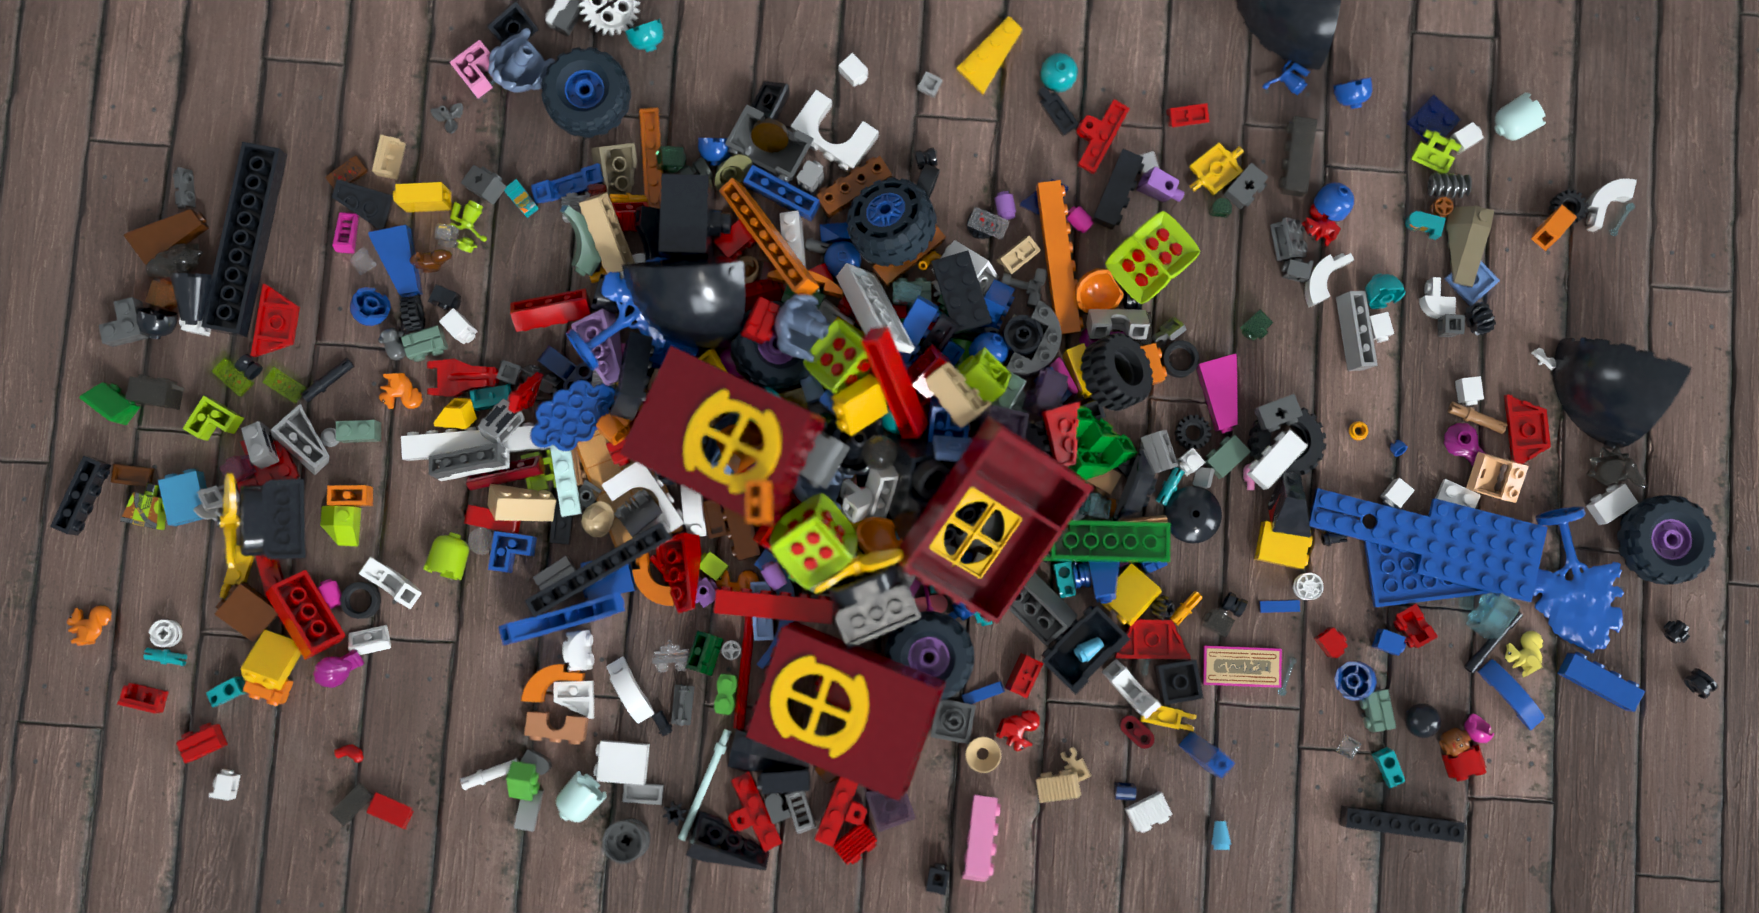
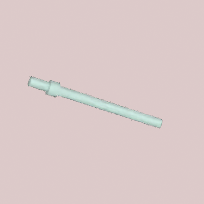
M724 729L719 743L716 742L713 749L715 751L678 836L680 840H686L721 755L727 749L726 744L731 734L730 730Z

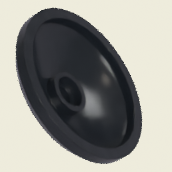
M1188 486L1177 490L1171 495L1164 508V515L1167 516L1168 523H1170V533L1185 543L1195 544L1210 539L1219 529L1222 520L1221 506L1216 497L1210 491L1197 486ZM1194 510L1199 514L1197 518L1192 515Z

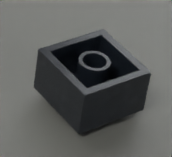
M1197 659L1154 665L1161 704L1168 705L1204 699Z

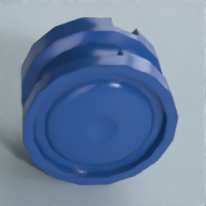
M1072 562L1075 589H1079L1081 586L1091 587L1088 562Z

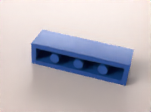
M754 165L751 166L743 181L746 188L790 211H799L801 217L811 222L820 207L819 199Z
M920 295L917 296L902 322L915 347L911 353L899 351L906 370L911 364L909 361L911 355L915 356L920 349L918 343L921 338L925 339L930 331L928 329L931 322L935 323L940 314L937 312L938 305Z
M1567 653L1557 674L1625 711H1636L1645 692L1638 688L1639 684L1631 680H1623L1621 674L1605 670V666L1593 661L1592 663L1586 660L1587 656L1582 653Z

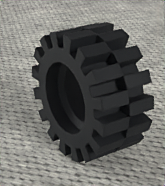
M1570 190L1563 191L1550 201L1549 204L1551 206L1548 207V210H1552L1549 215L1554 213L1563 202L1569 201L1574 206L1573 214L1577 216L1571 224L1573 225L1586 216L1585 213L1588 212V209H1585L1588 203H1584L1586 197L1581 198L1582 193L1576 194L1577 190H1572L1571 192Z
M418 295L402 297L400 299V312L402 313L401 318H403L402 322L406 331L423 330L425 328V313L423 312L424 308Z
M1199 415L1184 417L1175 427L1174 435L1177 437L1175 438L1176 441H1179V445L1183 446L1184 449H1199L1205 446L1212 434L1210 433L1211 427L1208 426L1209 422L1205 421L1204 417H1199ZM1190 425H1194L1200 430V436L1196 440L1189 439L1186 435V429Z

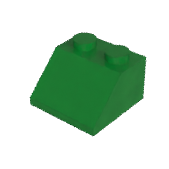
M102 382L79 397L108 421L127 425L141 408L135 403L137 400L129 394L124 395L120 392L122 389L114 383Z

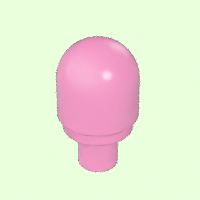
M1252 463L1247 464L1243 469L1244 482H1247V490H1255V481L1247 475L1250 471L1248 467Z

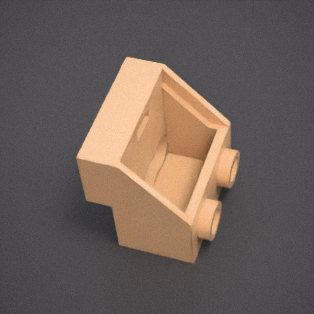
M1478 452L1466 488L1516 503L1528 466ZM1503 464H1506L1507 469L1504 472V479L1501 481V488L1495 492L1494 486L1497 483L1500 468Z

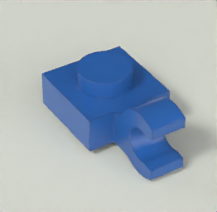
M960 602L959 604H952L954 610L948 616L954 619L960 617L964 621L974 613L966 609L965 604Z

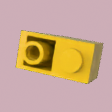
M454 398L439 414L433 423L434 426L459 429L469 428L477 419L471 399Z

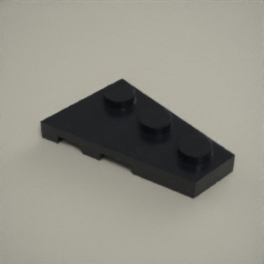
M337 179L332 198L377 229H386L394 201L393 195Z

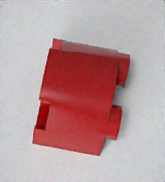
M1417 604L1397 614L1396 620L1393 622L1397 631H1401L1404 637H1406L1405 642L1409 648H1420L1438 637L1431 625L1424 619V614Z
M1479 744L1470 746L1467 751L1457 756L1450 754L1441 755L1448 777L1456 778V781L1467 780L1468 776L1472 774L1480 776L1487 773V767Z

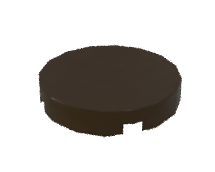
M769 118L755 123L752 128L751 138L757 148L773 153L779 152L787 146L789 132H787L783 123Z

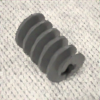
M1435 172L1430 175L1428 180V195L1432 196L1435 191L1437 197L1440 196L1441 192H1443L1444 197H1447L1449 192L1452 198L1456 196V193H1458L1459 198H1462L1464 193L1466 196H1469L1472 186L1471 176L1467 174L1464 176L1457 174L1455 176L1453 173L1449 175L1442 173L1440 175V173Z

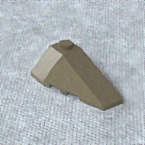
M635 143L591 148L593 165L600 164L604 182L599 185L601 194L605 192L608 193V196L610 194H631L632 186H634V171L637 167Z
M1479 206L1453 207L1452 212L1448 214L1445 226L1449 237L1448 249L1451 252L1450 264L1453 283L1473 287L1491 229L1494 210Z

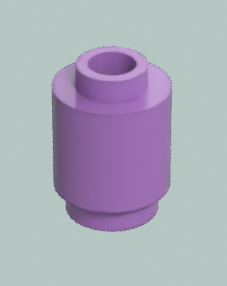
M1008 191L998 193V196L994 199L1000 219L1004 221L1015 218L1016 207L1013 194H1009Z
M770 561L762 566L761 574L768 586L772 587L774 591L787 584L786 576L778 562L773 563Z

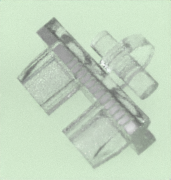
M667 640V646H660V651L654 652L653 664H656L658 672L668 671V663H675L677 671L686 670L685 666L689 657V649L680 650V645H673L672 640Z

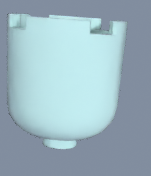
M1524 93L1501 108L1495 116V130L1497 134L1503 135L1508 140H1518L1546 124L1542 120L1545 113L1537 100L1532 101L1529 98L1531 94Z
M578 771L556 798L560 817L566 821H584L607 797L606 792L601 793L598 789L600 784L588 774L582 776L581 772Z

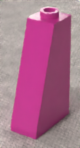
M1236 354L1200 363L1196 368L1215 432L1220 430L1222 433L1233 431L1232 427L1238 425Z

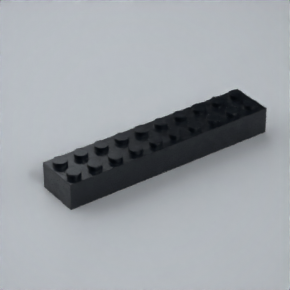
M242 142L201 325L202 328L209 331L248 337L287 160V154L280 148Z

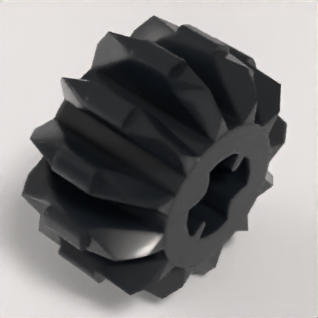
M1484 302L1475 303L1466 308L1464 313L1465 321L1468 324L1467 327L1476 335L1489 333L1494 329V325H1496L1495 316L1492 313L1493 310H1490L1488 304Z

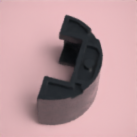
M1090 605L1083 612L1084 615L1079 620L1075 619L1065 633H1061L1054 639L1056 643L1051 648L1048 647L1041 654L1043 657L1042 662L1075 695L1089 682L1088 679L1114 652L1118 653L1131 640L1098 606L1092 607ZM1099 637L1104 647L1088 662L1082 663L1075 655L1074 649L1079 644Z

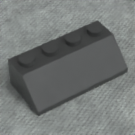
M1035 572L1009 607V610L1045 646H1048L1063 633L1078 616Z

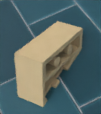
M949 362L924 380L928 389L937 396L941 406L947 409L952 420L960 428L991 405L988 400L984 402L977 395L979 391L975 387L971 389L964 382L966 379Z
M490 484L487 506L495 520L553 521L556 499L551 492Z

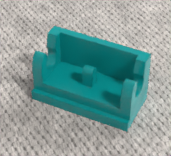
M511 384L471 390L470 398L474 410L493 409L502 399L508 401L509 395L512 392Z

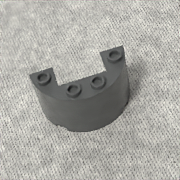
M746 105L725 143L729 148L728 152L733 156L737 154L748 156L754 166L788 183V181L793 179L814 138L799 130H796L795 133L787 130L789 132V140L783 150L773 153L763 151L753 143L751 133L757 121H765L766 118L763 112Z
M1040 300L1031 316L1042 327L1043 337L1039 347L1031 360L1014 352L1006 367L1009 372L1022 379L1037 376L1044 371L1056 356L1061 344L1062 333L1059 320L1053 310Z
M821 431L815 439L813 450L809 452L806 458L807 462L804 469L800 470L799 474L808 478L807 483L816 488L820 485L827 489L850 447Z

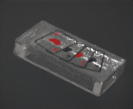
M974 207L967 226L1002 240L1010 221Z

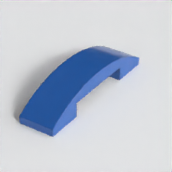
M597 163L582 168L580 172L553 181L545 180L531 185L535 203L559 200L568 193L580 194L602 184L604 181L600 164Z
M1490 659L1477 671L1489 686H1493L1517 713L1516 716L1529 730H1532L1545 718L1527 692L1496 661Z

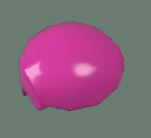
M1474 713L1464 723V730L1475 742L1487 743L1494 736V733L1490 734L1491 726Z

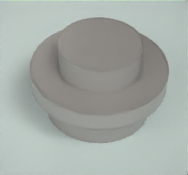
M326 428L323 430L320 437L321 442L327 447L336 446L339 441H336V429Z

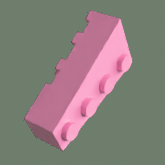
M974 795L972 798L969 825L971 826L967 835L968 849H966L964 857L966 869L965 872H962V879L985 882L989 879V875H993L994 864L991 863V855L995 856L996 851L993 837L994 835L997 836L998 824L995 823L996 816L1000 814V804H997L998 798Z

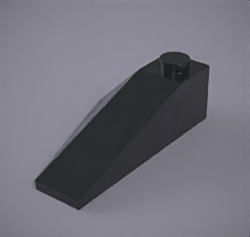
M736 730L728 767L745 772L808 768L809 763L746 737L748 733L746 730Z
M702 811L699 812L689 838L685 856L709 863L758 870L767 869L769 851L763 852L760 845L751 839L747 840L739 835V831H734L723 824L724 821L719 817Z

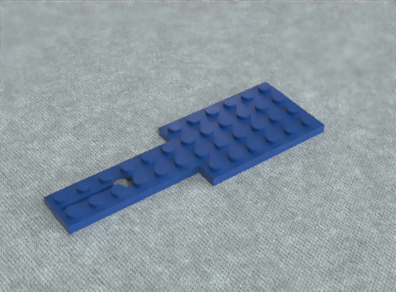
M1319 488L1315 490L1309 516L1310 527L1418 554L1419 560L1415 574L1525 602H1532L1548 529L1545 526L1435 498L1432 499L1429 515L1424 516ZM1367 514H1372L1376 518V525L1372 529L1365 528V525L1362 523L1363 517Z

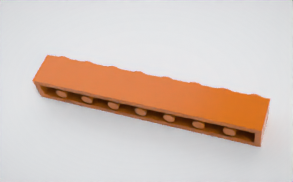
M731 178L719 192L793 292L801 295H812L820 287L745 186Z
M1061 180L1037 183L1036 192L1052 310L1059 320L1062 335L1079 333L1081 328H1083V319L1079 317L1078 309L1081 308L1076 300L1078 282L1073 276L1076 266L1075 261L1071 260L1073 244L1068 239V234L1071 233L1070 224L1069 222L1066 223L1065 215H1068L1067 204L1063 202L1065 186L1061 185Z

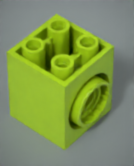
M985 347L974 356L964 360L956 369L966 379L964 382L971 389L975 387L979 391L977 395L984 402L988 400L990 403L1006 392L1011 373Z

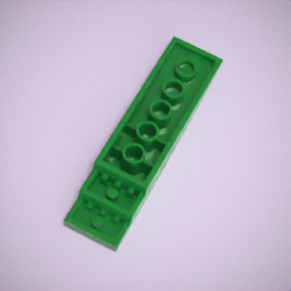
M1070 520L1042 561L1170 562V523Z

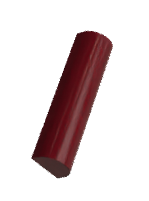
M541 455L509 462V468L468 476L466 485L472 491L489 487L490 484L498 485L542 475L545 472V465Z

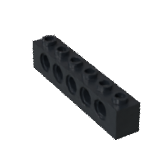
M1341 805L1339 825L1345 828L1464 843L1465 823L1458 820Z

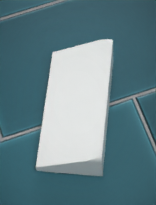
M387 625L349 633L348 650L356 649L359 655L391 648Z

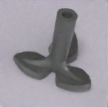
M454 104L450 108V112L443 105L439 108L431 109L430 112L439 122L447 120L444 126L445 130L452 134L458 128V123L453 118L461 117L463 104Z

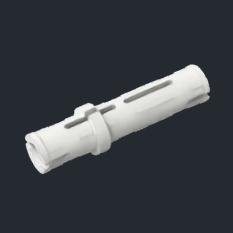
M518 758L483 771L478 770L475 774L460 778L461 783L463 782L461 784L463 789L466 790L479 784L484 785L487 781L508 774L511 762H519Z

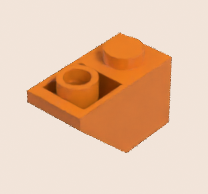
M1561 205L1534 231L1531 240L1546 251L1563 235L1577 216L1564 205Z

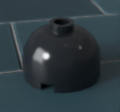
M152 307L137 309V325L143 333L149 334V338L161 339V336H167L175 330L178 321L176 312L161 308L159 310H152Z

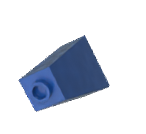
M407 225L368 232L399 295L402 297L423 295L419 270L409 261L415 254L411 229Z
M1089 562L1096 602L1106 604L1116 599L1120 562Z
M1192 731L1178 745L1203 769L1217 777L1222 778L1235 764L1220 749Z

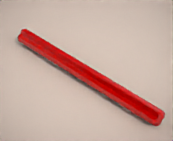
M745 616L733 724L735 729H743L745 723L754 640L753 617Z

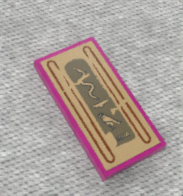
M1203 646L1202 685L1281 688L1282 649Z

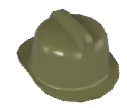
M737 154L720 163L715 176L716 188L720 190L731 178L742 184L753 165L752 160L746 155Z

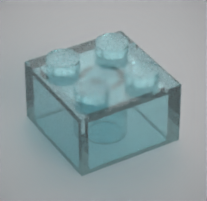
M1503 593L1485 594L1480 598L1478 602L1480 605L1477 609L1468 615L1467 619L1469 620L1466 625L1483 638L1499 639L1521 607Z

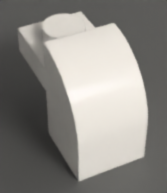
M1433 277L1429 279L1424 287V292L1427 296L1419 299L1423 312L1435 319L1445 314H1455L1456 297L1441 296V278Z
M850 479L844 480L839 495L844 499L841 512L850 521L856 523L868 515L872 493L868 487L861 490Z

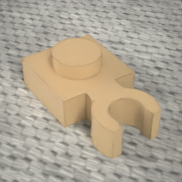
M1074 747L1070 748L1071 757H1068L1065 751L1061 753L1062 759L1069 764L1064 767L1065 770L1071 769V773L1077 772L1079 782L1092 776L1083 758L1077 760V751Z

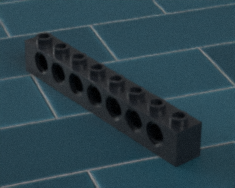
M665 520L524 601L535 618L669 541L674 536Z

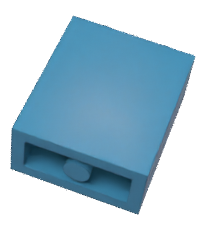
M188 469L183 471L184 474L165 475V479L158 480L168 525L179 526L203 519L193 509L202 504L197 492L200 489L207 488L204 472Z

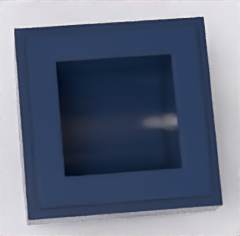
M1114 783L1115 800L1135 801L1137 788L1133 783Z

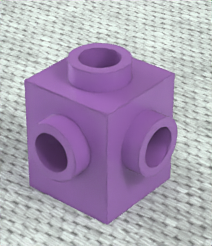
M699 577L696 604L700 602L703 608L715 601L718 586L712 578L708 580L706 577L704 579ZM702 588L707 589V593L704 595L701 593Z

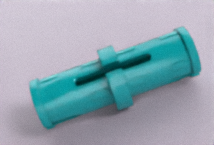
M1177 467L1173 468L1167 481L1163 482V488L1155 499L1160 503L1164 496L1165 498L1161 503L1164 506L1167 505L1173 491L1176 492V486L1185 474L1184 471L1180 470L1178 475L1175 476L1179 469Z
M149 647L145 649L146 653H152V655L144 654L145 660L159 661L164 665L170 663L185 666L186 661H181L179 658L187 660V654L174 653L168 649L163 651Z

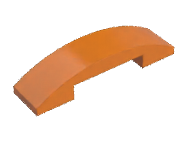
M778 270L768 272L767 277L769 281L787 285V282ZM809 271L818 285L824 286V294L838 298L843 297V290L838 285L820 274Z

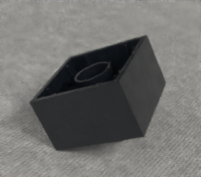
M662 174L659 253L662 258L693 260L714 257L713 241L715 237H721L722 233L724 235L731 234V213H722V210H716V194L709 175Z

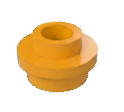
M1356 421L1349 427V435L1354 440H1363L1368 435V427L1361 421ZM1356 428H1359L1361 430L1360 434H1356Z

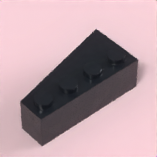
M630 331L624 347L621 361L622 366L617 380L618 385L613 399L615 402L611 408L610 415L633 421L640 404L644 403L647 397V392L644 389L645 387L647 388L650 376H647V372H650L652 361L649 359L653 356L655 348L652 345L653 337Z

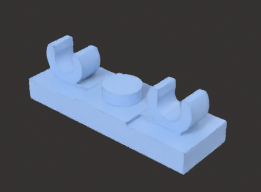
M766 581L750 582L752 593L760 594V590L771 591V587L768 586ZM753 617L754 641L774 640L773 619Z

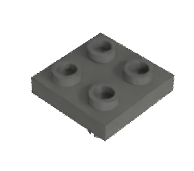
M946 699L940 701L933 719L930 737L969 744L976 705Z

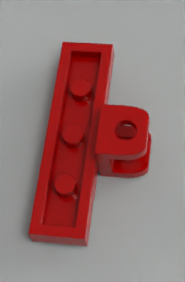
M1113 99L1101 121L1087 115L1080 122L1076 133L1088 141L1089 144L1080 158L1078 166L1092 174L1096 172L1130 109L1129 107Z
M746 772L730 780L742 805L741 808L733 811L728 816V821L733 831H742L752 826L763 852L781 844L782 841L774 824H772L769 813L750 773ZM738 817L741 819L740 824L737 823Z
M839 776L814 840L833 847L844 820L856 825L863 823L867 809L861 803L852 800L858 787L857 783ZM859 811V814L854 816V812Z

